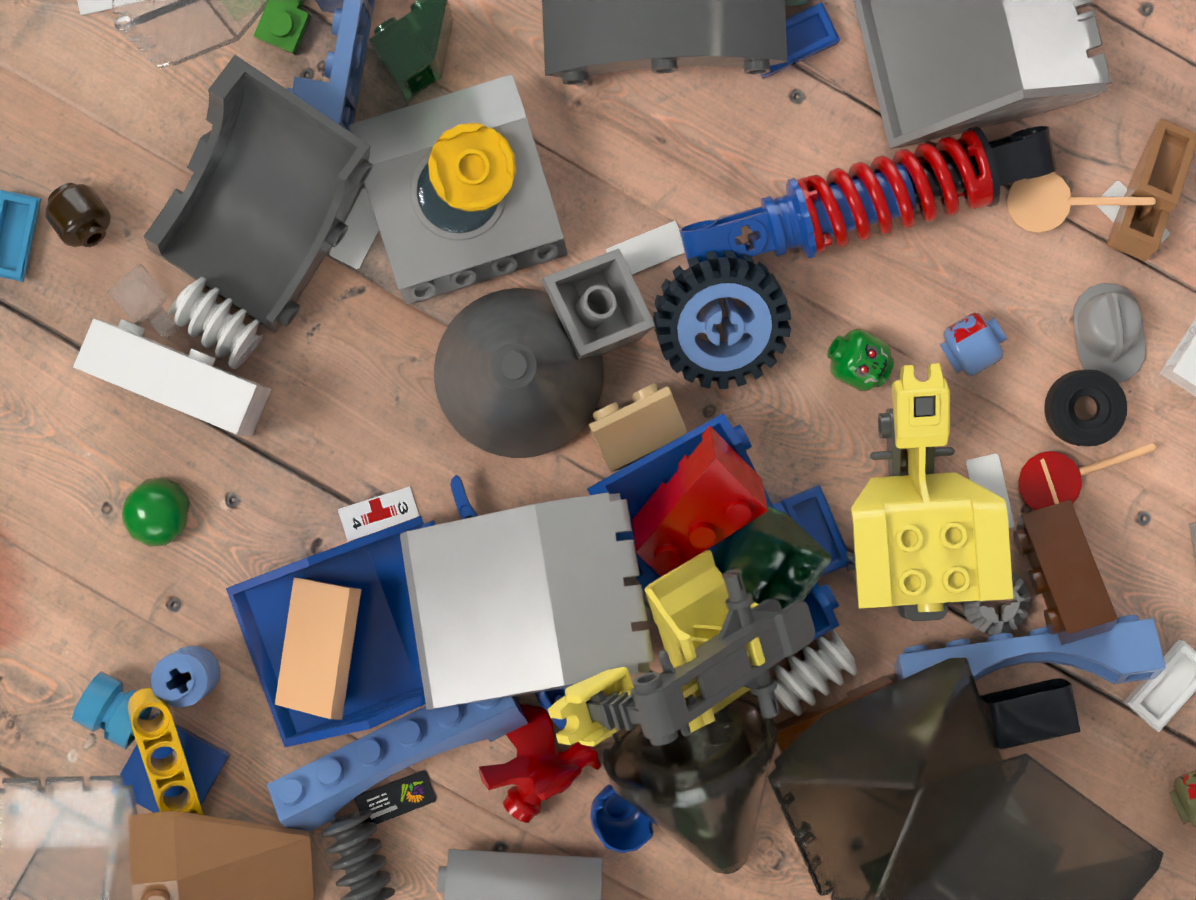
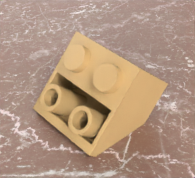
M653 383L631 395L634 403L619 409L617 403L614 402L592 414L595 422L589 424V429L611 472L688 433L668 386L659 390L656 383Z

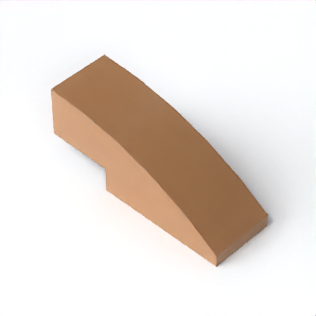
M1161 118L1159 119L1124 197H1154L1156 203L1154 205H1120L1106 244L1107 246L1143 261H1146L1159 248L1169 214L1179 202L1196 147V133Z

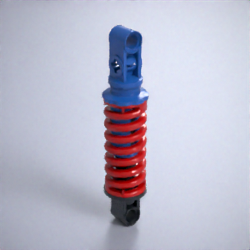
M975 126L968 128L958 140L949 136L941 138L936 147L930 143L920 144L914 154L907 149L897 151L892 160L884 155L875 157L870 167L864 162L853 163L848 174L841 168L832 169L827 175L826 181L817 174L797 180L795 178L788 179L786 195L775 199H772L771 196L761 198L760 207L714 220L696 222L681 228L679 232L688 266L690 267L688 259L697 256L699 262L707 260L706 252L715 251L718 258H723L724 250L734 251L736 257L741 259L742 254L753 257L769 251H773L776 256L786 254L787 249L801 247L807 258H813L815 254L824 252L826 246L832 245L831 236H834L838 246L844 247L849 242L848 231L855 230L857 237L865 241L871 236L870 225L876 223L882 234L892 232V219L899 218L903 227H913L915 224L914 213L917 205L925 221H934L937 217L935 200L940 199L945 213L951 216L956 215L959 211L958 197L964 196L966 204L972 209L996 206L1000 201L1001 185L1022 179L1044 176L1057 170L1049 127H1031L1014 132L1006 137L988 141L981 128ZM747 226L753 231L747 235L748 242L742 243L738 238H735L742 234L741 227Z

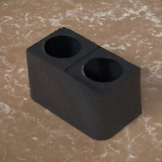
M1065 679L1046 680L981 695V698L978 697L991 743L1001 750L1081 732L1072 684Z

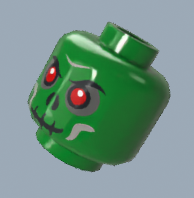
M862 329L850 330L844 336L838 335L831 343L827 353V357L831 359V374L837 380L859 391H868L873 387H881L889 378L894 366L890 346L885 341Z

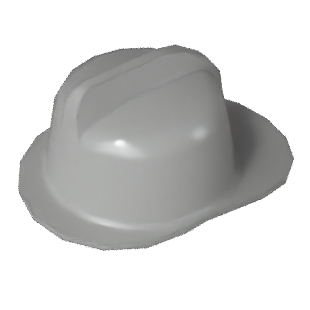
M1100 283L1089 287L1079 296L1074 306L1073 316L1078 356L1084 370H1097L1106 373L1118 383L1127 381L1140 370L1145 359L1146 343L1140 307L1136 298L1127 289L1119 285Z

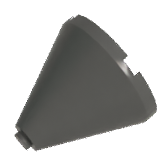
M526 288L504 289L489 293L461 310L445 330L438 345L434 363V383L437 398L442 411L454 429L476 447L491 454L510 458H528L543 455L564 446L575 438L587 425L592 414L595 412L602 393L604 380L602 355L578 359L548 293Z

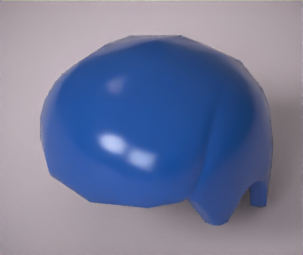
M628 781L609 784L598 793L592 802L590 811L591 825L607 849L619 853L636 851L653 836L652 821L655 808L651 798L640 785Z

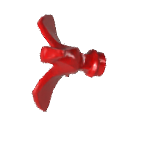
M521 705L528 724L506 734L517 749L516 758L505 764L479 766V774L488 790L511 784L516 785L507 791L508 795L503 800V806L515 819L529 823L534 816L541 812V801L547 800L568 789L572 782L581 775L583 767L591 766L599 770L601 762L598 759V753L594 746L581 745L579 742L575 743L565 752H559L555 743L554 726L548 712L543 708Z

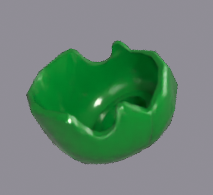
M163 477L146 479L128 494L123 505L122 521L134 540L149 547L165 546L180 536L186 527L190 501L179 484Z

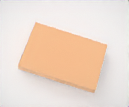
M294 577L275 705L327 719L342 720L361 589Z

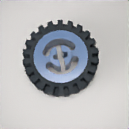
M724 250L723 258H718L715 251L706 252L707 260L699 262L697 256L688 259L690 265L688 269L684 271L679 265L672 271L675 279L672 282L665 279L661 286L663 295H657L655 300L657 312H653L655 332L665 360H669L671 368L677 374L682 371L685 380L693 383L695 378H698L701 387L710 388L711 382L717 381L719 389H729L728 380L735 379L739 387L747 384L744 378L745 375L752 373L756 380L764 375L761 370L763 364L772 368L777 363L774 353L777 351L783 354L786 348L783 337H790L791 327L788 320H791V312L777 279L773 273H769L767 267L760 261L756 265L752 257L746 254H742L741 259H739L734 251ZM724 297V308L728 316L722 319V309L718 298ZM732 298L745 302L747 306L744 308L737 307ZM721 320V330L725 337V342H720V334L716 326V324L721 323ZM705 333L711 342L701 339L697 334Z

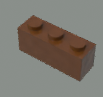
M1071 500L1022 514L1016 527L1017 530L1013 532L1014 541L1020 555L1027 554L1032 567L1028 571L1029 580L1035 594H1042L1047 606V609L1044 610V618L1052 635L1057 634L1061 645H1065L1111 631L1118 621V617Z

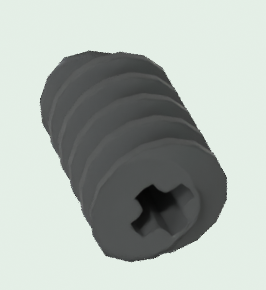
M364 809L339 817L331 822V826L321 832L322 837L336 838V842L328 847L326 852L341 855V858L331 865L332 870H345L346 875L335 882L336 886L350 887L351 890L340 900H385L395 894V889L384 887L391 881V874L387 871H379L386 865V857L374 854L382 847L381 840L369 838L377 831V825L374 822H363L372 815L373 811L371 809Z

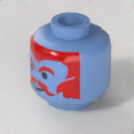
M974 312L947 327L943 333L945 341L940 346L956 373L963 370L965 374L974 376L1003 358V349L1000 343L1007 340L995 318L986 321L981 314Z

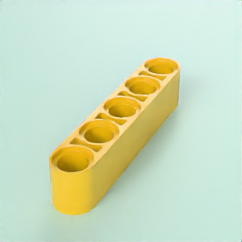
M152 688L140 689L129 699L128 714L159 811H180L204 815L168 704L154 695ZM147 707L160 709L158 716L152 720H143L138 717L140 712ZM167 746L173 749L172 753L166 758L157 759L152 757V753L159 747ZM179 785L185 787L183 793L176 797L164 795L172 786Z

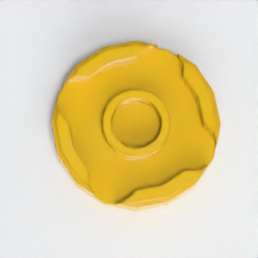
M479 123L459 124L445 131L433 146L428 161L430 182L438 197L452 208L465 212L485 211L500 203L510 191L516 174L515 155L507 139L494 129Z

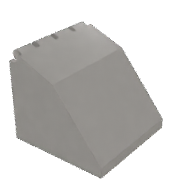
M854 0L889 149L901 148L964 133L968 128L975 126L985 128L1035 116L1098 97V94L1106 92V85L1112 83L1105 53L1090 58L1088 50L1103 45L1095 11L1082 14L1078 12L1079 8L1091 5L1093 3L1092 0Z
M608 492L543 502L406 531L400 534L427 710L563 689L605 670L626 667L630 676L650 672L649 662H654L649 630L632 632L631 623L647 621L642 586L639 584L625 587L623 580L640 576L634 540L617 542L616 533L632 531L627 499L621 500L620 493L609 494Z

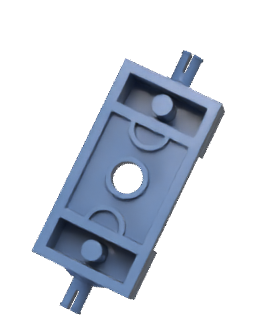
M316 0L323 12L334 13L332 34L338 35L335 52L329 51L325 62V77L330 78V81L323 82L294 77L293 88H287V90L350 131L349 125L353 124L355 120L375 0Z

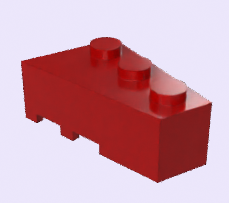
M710 425L702 434L703 440L690 456L685 455L678 463L679 470L667 484L662 483L632 519L636 554L661 577L711 548L768 511L762 478Z

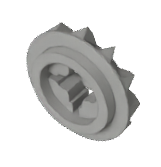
M1012 572L1014 599L1009 601L1008 604L1001 605L999 619L993 607L984 604L980 605V602L984 601L962 602L963 612L969 623L977 630L991 635L1008 633L1018 629L1024 618L1029 616L1028 608L1031 596L1025 586V581Z

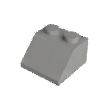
M619 248L542 279L578 359L604 355L636 342L655 327Z

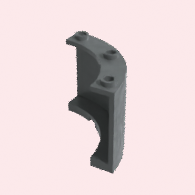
M542 0L545 76L560 77L563 80V84L588 83V77L635 69L651 68L653 73H673L678 71V66L744 68L745 74L756 75L770 72V66L787 62L785 0Z
M234 55L208 89L209 106L206 120L213 124L211 131L199 139L187 166L194 173L183 192L179 189L173 191L164 208L143 237L151 251L195 280L205 277V287L210 290L217 287L220 289L218 294L224 300L231 298L233 306L239 310L244 308L248 316L254 320L258 319L260 324L275 333L281 324L287 327L295 318L300 309V305L296 303L312 279L331 246L336 247L345 236L349 226L344 221L360 186L373 168V164L369 162L371 146Z

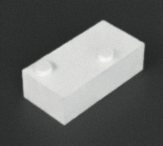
M93 318L73 368L234 434L253 436L272 389L214 366L216 358L194 349H191L188 355L143 336L145 328L121 319L117 326Z

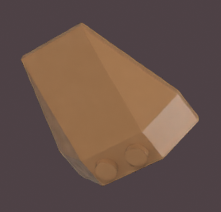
M180 811L128 815L130 877L133 900H314L310 831Z

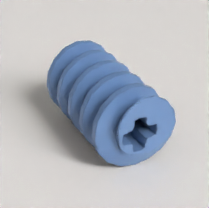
M187 646L176 650L160 660L152 672L151 687L154 695L173 707L184 708L194 705L215 689L220 678L218 661L209 650L201 646ZM188 671L192 678L185 680L182 673Z

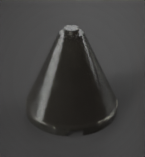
M749 690L715 713L716 721L707 724L689 736L682 735L681 729L677 731V739L665 745H652L650 739L644 737L640 724H637L630 731H626L624 727L613 734L615 742L610 751L609 749L603 750L604 768L609 782L617 794L712 871L731 874L738 871L749 858L777 742V727L774 717H762L757 695H753L751 690Z

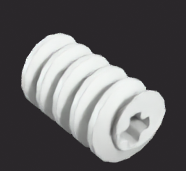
M200 277L181 292L170 307L168 316L175 314L174 322L180 327L189 324L188 334L191 337H198L203 334L201 343L204 347L210 348L217 344L215 356L222 359L230 355L229 367L237 369L249 358L263 339V335L258 336L256 334L260 321L255 319L248 325H244L243 320L247 311L243 308L233 315L230 314L229 311L233 300L228 298L218 304L216 299L220 289L215 287L205 294L202 290L206 278Z
M834 630L830 631L831 641L823 636L815 639L818 651L813 650L809 646H805L802 649L805 659L803 662L793 655L789 656L788 661L791 668L789 672L779 665L774 667L777 678V688L774 692L785 710L788 709L797 716H800L803 713L800 705L801 699L811 706L816 704L813 690L816 689L827 696L830 694L827 680L830 679L841 686L844 684L841 673L842 669L853 676L858 673L854 657Z

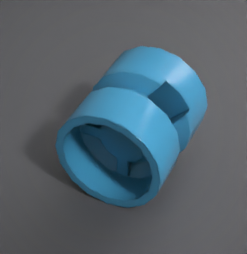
M101 671L93 678L82 694L73 712L72 721L92 732L100 728L103 729L105 739L123 749H127L135 740L128 714V702L137 690L132 689L124 692L122 682ZM153 707L143 709L138 717L147 720Z

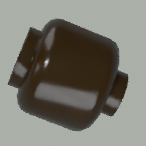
M66 183L59 186L50 194L45 210L46 219L64 244L72 247L95 246L104 239L105 231L110 225V212L90 186L84 184Z

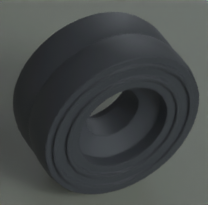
M1076 370L1061 376L1053 383L1045 399L1044 412L1048 426L1061 440L1077 446H1098L1111 440L1121 430L1127 416V400L1119 383L1108 374L1097 370ZM1085 395L1091 397L1097 406L1095 415L1086 421L1078 418L1074 410L1076 401Z

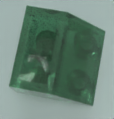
M416 0L410 7L412 10L410 13L399 20L393 17L384 21L374 30L375 36L369 39L378 59L406 101L442 78L453 24V16L448 0Z
M768 507L766 513L726 537L714 554L713 559L715 566L722 574L734 569L741 570L746 593L752 594L753 603L760 604L766 599H776L779 601L781 608L784 609L795 601L805 600L830 563L831 556L788 514Z

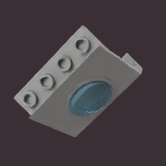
M512 74L349 125L351 133L371 146L369 162L373 164V168L364 181V185L398 290H401L406 305L568 255L536 145ZM479 123L494 129L507 139L515 155L516 174L510 191L500 203L485 211L465 212L452 208L438 197L430 182L428 161L432 148L445 131L459 124Z

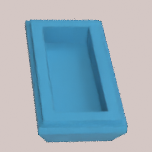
M0 190V277L24 282L41 198Z

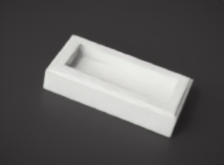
M1180 639L1163 657L1166 666L1165 670L1155 679L1142 680L1124 701L1131 710L1157 732L1162 730L1196 691V651Z

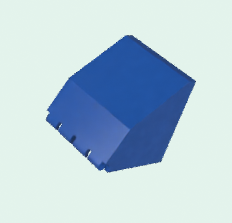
M418 516L226 588L284 748L368 730L426 704L400 534L406 531L436 525L434 520L424 524L422 517ZM294 577L361 589L342 720L327 719L275 705Z

